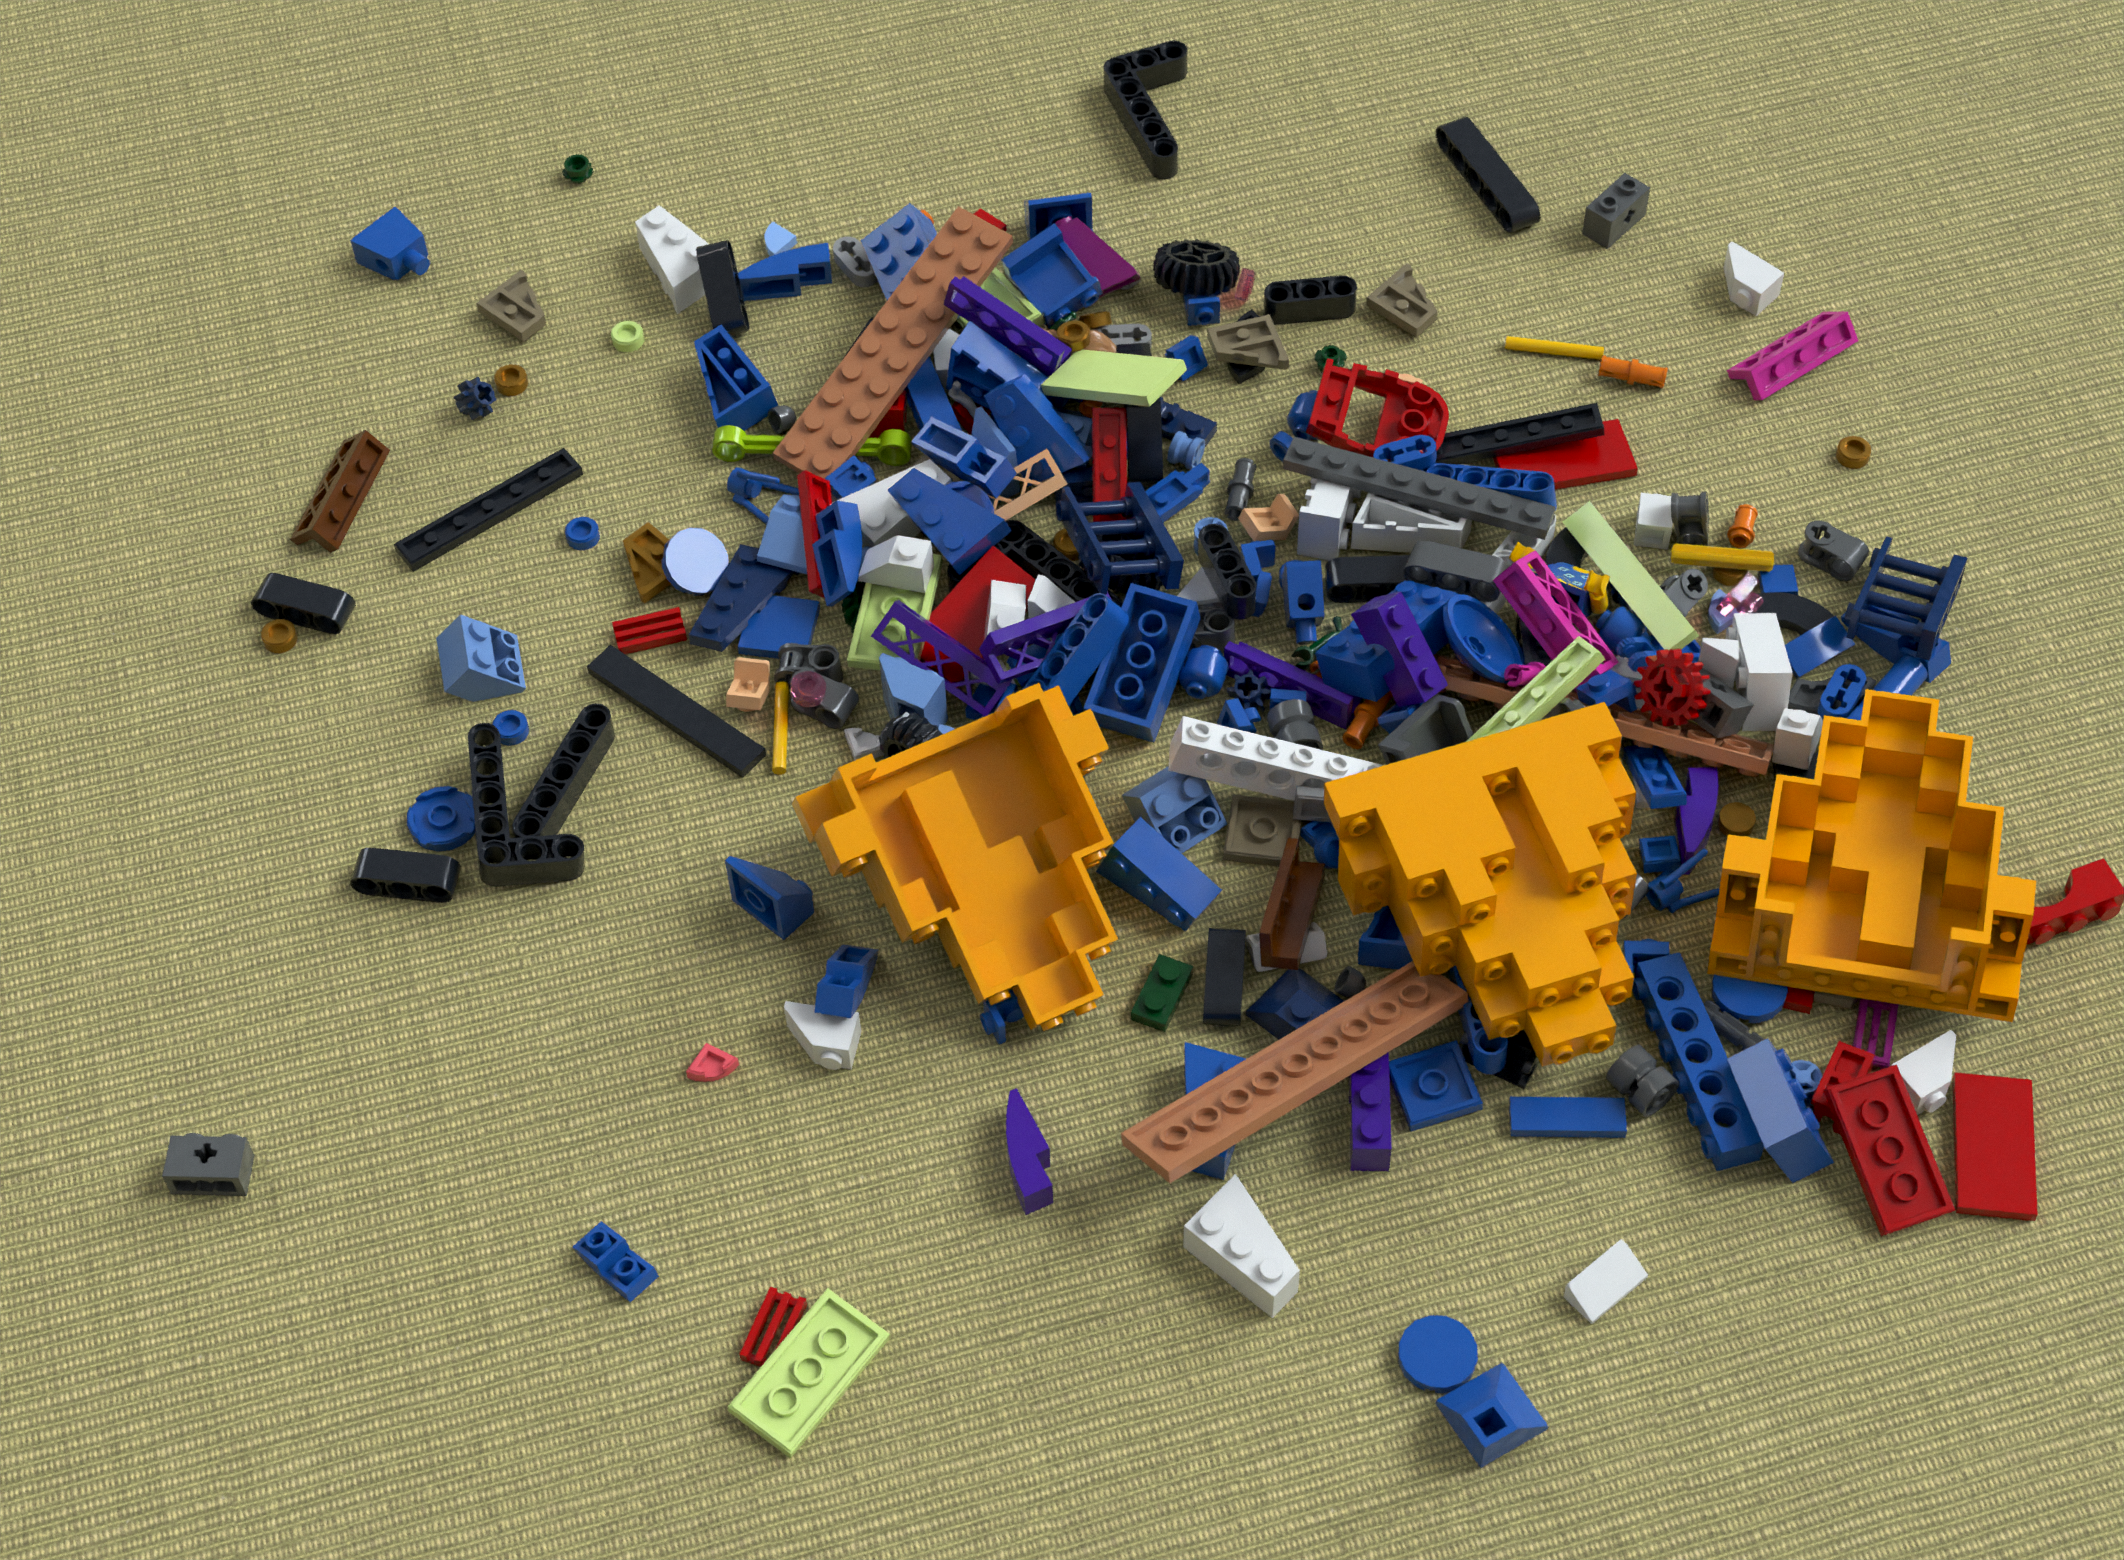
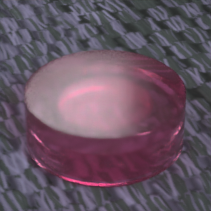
M1242 269L1235 292V299L1245 302L1249 300L1256 277L1254 270Z
M812 671L798 673L791 682V697L794 702L803 707H814L822 703L826 695V682L824 678Z

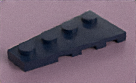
M740 544L689 633L690 644L723 652L748 626V620L756 612L760 613L767 605V601L775 593L780 594L788 586L787 580L793 574L798 576L800 572L757 562L759 548Z

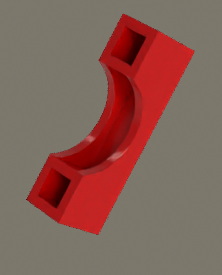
M2104 858L2071 870L2064 888L2065 898L2062 901L2051 906H2034L2026 945L2033 942L2037 945L2044 944L2056 934L2064 931L2069 933L2077 932L2085 927L2087 923L2098 919L2107 921L2120 912L2124 901V887Z

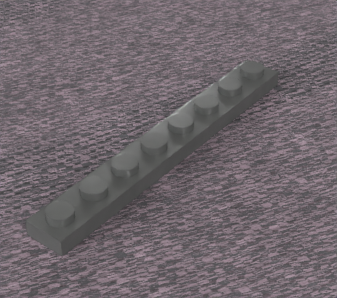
M1298 437L1293 438L1283 460L1284 470L1543 540L1546 539L1555 514V506Z

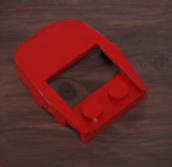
M1327 358L1306 433L1332 447L1374 458V451L1383 444L1416 435H1427L1436 442L1437 452L1443 443L1449 420L1447 404L1438 392L1418 381L1411 384L1398 378V372L1388 369L1385 370V373L1367 370V365L1353 363L1351 369L1332 366L1334 359ZM1354 387L1386 398L1373 445L1368 443L1363 445L1348 439V434L1342 432Z

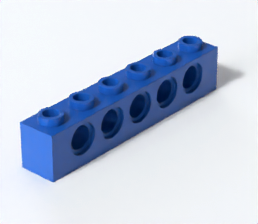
M1680 952L1639 962L1632 988L1636 1000L1642 1001L1645 1008L1646 1024L1650 1031L1656 1032L1659 1039L1658 1048L1660 1056L1665 1063L1669 1062L1673 1071L1672 1076L1679 1082L1676 1092L1683 1094L1686 1100L1687 1116L1693 1127L1697 1126L1701 1134V1147L1705 1157L1712 1159L1716 1171L1760 1160L1764 1145L1729 1066L1728 1057ZM1661 997H1668V998H1670V999H1672V1000H1671V1001L1664 1000V999H1662ZM1675 1028H1682L1686 1030V1032L1678 1031ZM1688 1059H1696L1701 1063H1693ZM1704 1090L1711 1091V1092H1713L1715 1095H1708V1094H1705L1703 1091H1704ZM1722 1122L1730 1127H1721L1717 1123Z

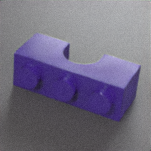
M1401 591L1374 597L1351 614L1366 644H1379L1391 654L1395 668L1386 673L1383 678L1398 707L1424 703L1448 686Z
M1388 1052L1348 1076L1349 1104H1351V1171H1389L1392 1144Z

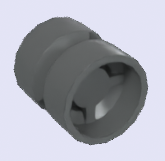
M1292 699L1283 701L1270 709L1267 714V723L1275 739L1323 750L1320 734L1315 727L1314 715L1308 702Z
M1635 1045L1624 1052L1613 1063L1606 1075V1080L1620 1094H1630L1629 1102L1644 1117H1649L1658 1112L1671 1100L1679 1087V1082L1663 1066L1656 1068L1657 1060L1641 1045Z

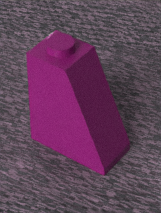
M1065 217L1055 222L1062 232L1063 239L1090 275L1092 277L1096 276L1099 280L1102 290L1099 298L1141 279L1140 274L1133 266L1080 219Z

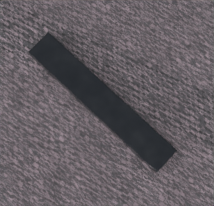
M1592 403L1445 433L1443 443L1437 450L1435 463L1459 465L1605 435L1598 404Z
M562 448L394 543L395 551L414 572L583 475L582 467L565 448Z
M609 645L587 666L588 674L740 777H745L766 756V750L763 746L612 645Z

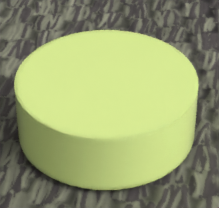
M623 321L616 324L611 330L614 348L621 352L638 350L644 343L641 325L634 321Z

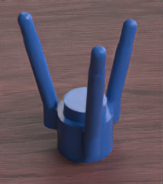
M740 467L735 468L731 472L727 482L728 491L734 494L733 502L743 505L766 525L769 517L747 499L751 497L756 498L761 492L762 486L799 496L798 488L779 483L780 479L777 477L750 472Z
M1702 849L1681 865L1680 863V867L1676 870L1663 871L1656 879L1647 884L1649 892L1646 897L1655 909L1662 911L1667 907L1671 913H1674L1684 906L1719 896V888L1680 899V894L1683 893L1684 889L1678 878L1708 854V851Z

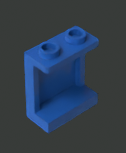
M1055 223L1001 259L1006 275L1019 292L1043 315L1044 324L1048 329L1059 318L1064 319L1071 311L1076 312L1082 307L1087 308L1093 305L1102 294L1099 280L1096 276L1092 277L1068 247L1063 239L1062 232Z

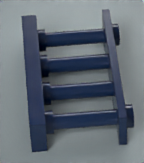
M1140 482L1127 483L1125 496L1121 500L1078 503L1069 486L1062 488L1061 500L1056 503L1057 519L1062 521L1087 569L1089 580L1094 582L1099 593L1107 594L1110 576L1154 573L1155 576H1158L1166 590L1179 589L1184 559ZM1122 514L1127 520L1088 522L1085 516ZM1132 533L1133 536L1137 537V540L1099 542L1096 536ZM1143 553L1144 556L1148 557V560L1110 562L1107 556Z
M1886 536L1881 548L1875 547L1869 563L1871 570L1856 603L1849 602L1844 617V623L1849 624L1846 638L1854 639L1860 623L1912 637L1913 642L1919 643L1916 657L1930 661L1961 587L1968 558L1954 554L1949 567L1942 566V568L1889 555L1893 538ZM1887 568L1936 581L1937 584L1932 587L1887 575L1883 572ZM1878 586L1929 600V603L1927 602L1925 606L1875 592ZM1869 605L1920 618L1921 622L1919 621L1918 624L1867 611Z

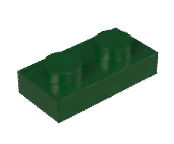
M1159 954L1131 1011V1020L1166 1032L1193 976V966Z

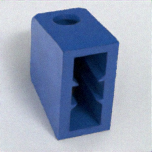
M393 207L350 240L358 264L392 280H399L409 271H413L417 275H423L429 269L430 260L427 258L428 251L422 232L396 207Z
M1321 560L1286 562L1281 576L1286 628H1295L1296 643L1298 645L1313 644L1317 641L1316 626H1320L1324 619ZM1299 605H1306L1310 610H1302Z

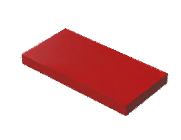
M1619 419L1602 421L1605 434L1603 436L1493 458L1496 468L1549 473L1554 479L1555 490L1637 476L1638 471Z
M992 546L934 609L929 619L931 623L982 659L984 658L979 648L984 640L991 580L1026 585L1025 614L1028 612V599L1036 579L995 546ZM925 641L920 661L922 663L935 661L934 646ZM939 650L941 659L950 658ZM957 662L942 664L944 678L949 682L965 681L963 667ZM937 665L928 666L938 673Z
M1897 1064L1823 1090L1881 1237L1956 1211Z
M1955 1072L1952 1078L1956 1213L2035 1221L2038 1210L2032 1080Z

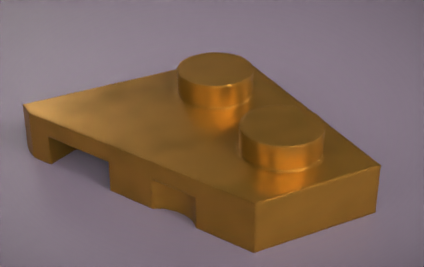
M649 522L623 540L624 550L641 602L644 604L671 585L662 569L663 549L669 539Z

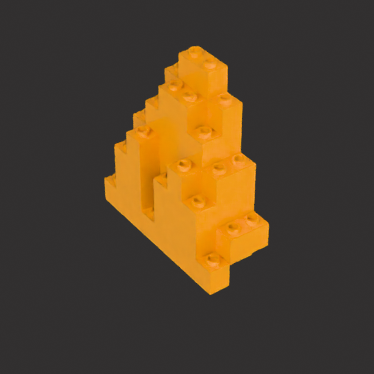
M1040 683L1006 696L994 713L879 762H875L871 753L840 766L829 783L795 797L792 806L809 843L816 841L831 876L842 873L843 877L847 878L862 871L878 908L886 907L902 943L912 939L914 944H918L933 937L934 933L937 932L953 968L961 966L978 1004L989 1000L991 1006L1011 997L1009 990L1012 989L1030 1030L1041 1026L1043 1032L1064 1023L1061 1016L1074 1011L1076 1016H1080L1097 1008L1095 1001L1104 994L1086 956L1089 955L1091 961L1112 952L1109 946L1116 942L1118 937L1088 875L1087 869L1099 864V860L1107 857L1105 851L1114 843L1083 776L1094 771V766L1103 762L1101 757L1109 750V747L1092 710L1088 709L1073 716L1059 685L1044 692Z
M1865 689L1861 720L1824 715L1814 779L1776 775L1766 840L1728 834L1707 974L2013 1022L2019 999L2022 961L2034 912L2036 880L1997 875L2004 807L1966 802L1973 736L1936 731L1940 699Z
M1605 702L1324 783V806L1339 837L1338 882L1353 916L1364 912L1373 913L1388 905L1420 977L1429 974H1442L1456 966L1488 1039L1512 1037L1525 1029L1542 1067L1553 1063L1556 1065L1564 1064L1573 1059V1057L1589 1052L1597 1054L1612 1046L1617 1025L1607 1004L1611 1006L1620 1004L1627 998H1630L1632 994L1634 976L1616 939L1619 920L1631 914L1637 872L1620 840L1625 835L1630 834L1636 790L1619 759L1622 735Z

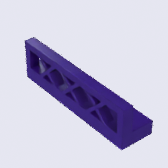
M955 276L949 283L943 305L968 322L974 323L998 342L1047 375L1051 376L1069 358L1072 348L963 276L960 280Z
M1089 598L990 632L979 650L998 685L1036 671L1056 644L1057 635L1064 633ZM1036 644L1047 649L1045 657L1037 659L1025 654L1027 646ZM1005 654L1017 659L1015 668L1004 672L996 657Z
M896 600L871 635L872 638L899 657L905 659L911 665L924 670H932L928 666L937 665L938 675L943 678L942 664L950 662L960 664L963 667L965 681L951 683L944 678L945 689L983 716H987L1012 681L1010 680L998 685L984 659L900 600ZM892 618L905 626L907 640L893 642L882 634ZM911 631L921 638L912 639ZM927 641L933 645L936 660L922 663L915 658L913 643ZM908 644L910 653L905 651L900 646ZM939 650L950 658L941 659ZM968 671L978 678L970 680ZM985 682L996 690L986 706H983L973 698L971 684ZM966 685L967 694L957 686Z
M1229 641L1224 647V658L1229 666L1227 676L1234 678V675H1238L1241 677L1248 674L1249 670H1252L1253 675L1258 679L1263 676L1267 678L1268 685L1264 689H1269L1270 691L1271 689L1306 691V702L1311 706L1313 715L1345 730L1355 717L1354 711L1356 707L1363 703V698L1343 693L1327 686L1322 678L1241 641L1238 645Z

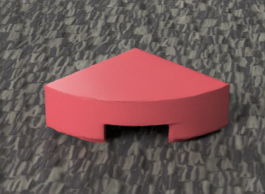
M706 1043L687 1069V1078L700 1082L716 1081L732 1073L738 1067L739 1061L737 1057Z

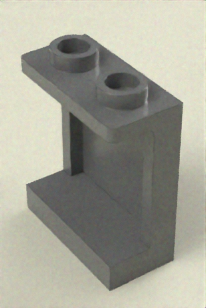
M1436 694L1416 709L1378 746L1388 765L1464 743L1474 732L1471 730L1465 715V708L1460 701Z

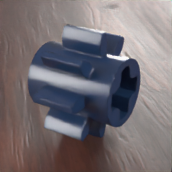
M476 377L470 381L465 380L457 385L461 392L454 396L460 413L470 415L471 420H475L480 416L485 417L493 412L490 404L495 402L497 398H495L494 390L490 384L481 382L480 378Z
M1249 670L1248 674L1241 677L1234 675L1236 682L1234 687L1227 688L1228 696L1234 699L1238 698L1243 709L1254 707L1264 712V700H1270L1271 691L1264 689L1268 685L1267 678L1263 676L1258 679L1253 675L1252 670Z

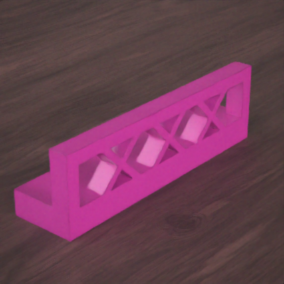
M1848 311L1822 312L1727 370L1730 379H1746L1753 399L1763 400L1859 340Z
M1536 550L1514 562L1493 580L1551 660H1554L1578 636L1602 653L1605 658L1604 664H1600L1578 686L1588 682L1595 675L1605 673L1619 663ZM1530 563V565H1531V566L1533 567V569L1536 571V573L1538 574V576H1536V575L1533 573V571L1530 569V567H1529L1527 564ZM1551 595H1553V596L1557 599V601L1559 602V604H1557V603L1554 601V599L1551 597ZM1572 623H1574V624L1577 626V628L1580 630V632H1578V631L1575 629V627L1572 625Z

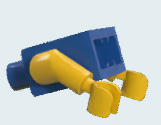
M1517 542L1509 556V560L1516 562L1535 550ZM1564 562L1547 565L1586 618L1592 613L1602 614L1607 610L1608 597L1606 587L1610 579L1609 575L1604 574V576L1594 573L1593 570L1587 571ZM1530 563L1527 564V565L1530 567V569L1533 571V573H1534L1536 576H1538V574H1537L1536 571L1533 569V567L1530 565ZM1551 595V597L1554 599V601H1555L1557 604H1559V602L1557 601V599H1556L1553 595Z

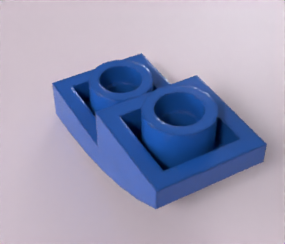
M1837 616L1826 620L1785 644L1792 673L1796 679L1801 678L1823 663L1829 662L1855 645L1852 639L1846 638L1847 631Z
M602 1221L573 1246L574 1251L588 1266L629 1302L634 1300L659 1277L651 1264L632 1251L626 1240Z

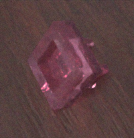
M1748 572L1733 586L1716 609L1725 617L1735 608L1738 613L1756 612L1764 603L1758 594L1751 592L1759 580Z

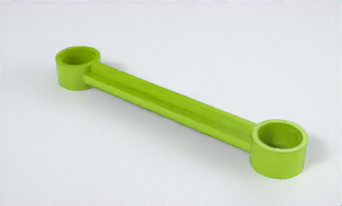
M725 425L716 429L714 433L712 452L715 457L726 462L739 461L745 456V453L773 454L785 436L747 435L739 427ZM886 430L881 433L879 438H868L855 456H878L880 461L887 465H904L911 457L912 438L902 430Z

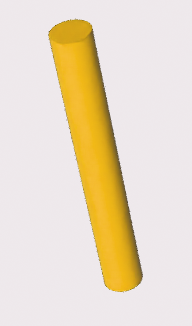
M1506 336L1505 349L1598 360H1601L1602 355H1604V347Z
M784 681L775 684L772 772L777 775L785 774L787 766L789 684Z

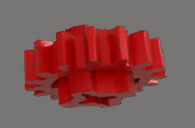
M1679 648L1658 650L1656 655L1645 658L1648 666L1638 667L1637 671L1642 675V680L1634 681L1633 685L1641 687V692L1635 695V699L1644 700L1645 704L1640 710L1642 713L1652 712L1650 721L1662 720L1663 726L1687 724V720L1699 717L1696 709L1706 708L1707 704L1702 700V695L1710 694L1711 690L1704 688L1703 682L1709 680L1710 677L1709 675L1700 674L1699 671L1704 666L1702 662L1692 663L1693 653L1682 654V650Z

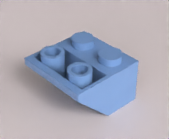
M460 614L436 638L444 692L475 702L522 693L526 689L516 634Z
M882 653L879 657L883 699L890 719L896 718L904 712H909L911 714L916 713L921 718H927L930 724L937 725L938 728L939 724L945 725L948 715L944 678L932 670H924L911 665L903 658L892 657Z
M1168 766L1124 793L1122 797L1135 822L1141 817L1182 854L1226 826L1227 822L1206 779L1168 771Z

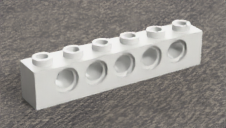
M1183 716L1170 742L1168 771L1294 801L1297 786L1324 788V783L1384 765Z

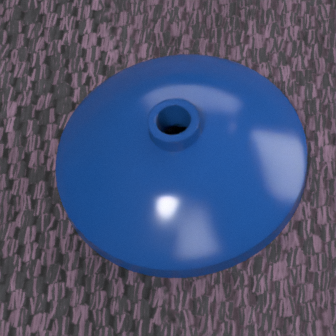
M1454 595L1444 604L1443 626L1448 642L1457 659L1468 669L1490 681L1503 684L1514 681H1505V669L1510 664L1525 665L1524 657L1517 639L1504 621L1484 603L1468 595Z

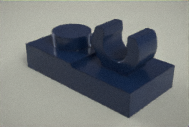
M1160 396L1162 437L1172 441L1174 435L1181 431L1186 433L1188 438L1195 439L1199 437L1204 439L1206 447L1217 432V422L1191 411L1183 410L1177 403L1171 405L1164 402L1163 397Z

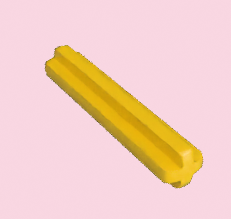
M1676 543L1672 546L1671 562L1673 564L1770 572L1774 566V553L1771 551Z

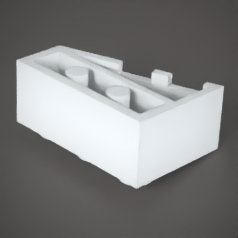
M659 205L635 221L640 250L654 274H657L662 283L663 290L669 295L678 314L705 295L696 247L707 245L708 243Z
M929 459L843 497L838 501L858 505L862 544L874 547L897 535L914 538L921 532L888 492L891 486L913 468L943 485L951 483L952 479Z
M1311 477L1310 490L1307 489L1305 499L1307 500L1306 507L1301 506L1299 511L1297 555L1331 560L1339 556L1340 548H1347L1350 529H1346L1347 523L1353 524L1356 504L1352 502L1354 497L1360 498L1361 490Z
M1368 493L1353 522L1351 549L1411 553L1414 545L1422 540L1463 548L1471 532L1472 520Z
M1734 613L1732 627H1727L1726 639L1738 640L1739 660L1735 675L1737 693L1754 704L1742 725V731H1776L1784 709L1788 708L1792 680V669L1776 613Z
M1235 1174L1184 1225V1248L1273 1318L1298 1292L1300 1270Z

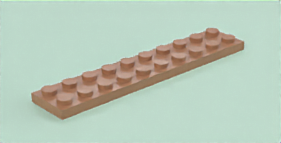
M958 206L774 450V459L799 474L806 470L825 479L853 455H856L958 318V314L943 305L951 280L955 276L961 280L964 276L981 287L1013 244V236Z
M1438 654L1433 655L1448 683V686L1440 692H1446V690L1459 692L1461 698L1475 702L1485 699L1494 702V706L1501 709L1525 687H1511L1508 684L1490 681L1474 673L1457 659ZM1571 691L1565 697L1572 701L1574 699L1579 700L1575 691ZM1615 703L1608 706L1622 737L1632 739V743L1639 747L1653 748V745L1667 749V753L1673 756L1687 758L1689 754L1702 758V762L1710 766L1723 767V764L1737 767L1739 773L1747 776L1757 777L1759 774L1766 775L1773 755L1774 744L1737 734L1716 738L1698 724L1688 721L1684 725L1663 726L1662 720L1650 721L1651 711L1642 713L1640 708H1637V710L1630 713Z
M1412 961L1121 1133L1122 1145L1168 1183H1172L1463 1008V1005L1468 1002V993L1441 974H1429L1420 977Z

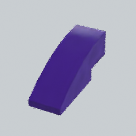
M1717 767L1688 768L1684 788L1687 794V805L1676 806L1674 815L1681 865L1707 846L1717 805ZM1694 865L1683 875H1690L1696 865Z
M1015 1088L1009 1092L1006 1110L1007 1153L1016 1195L1025 1215H1028L1053 1204V1185L1044 1170L1051 1167L1050 1148L1019 1091Z

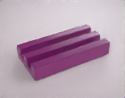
M1860 998L1852 1046L1861 1049L1867 1006L1873 1007L1867 1052L1875 1054L1882 1010L1889 1011L1882 1057L1875 1056L1873 1066L1880 1067V1070L1890 1066L1899 1004Z

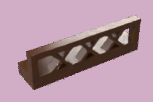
M367 430L344 440L290 540L298 546L313 539L330 553L338 550L390 450Z
M1287 839L1259 931L1261 967L1298 970L1325 877V863L1300 861L1299 839Z

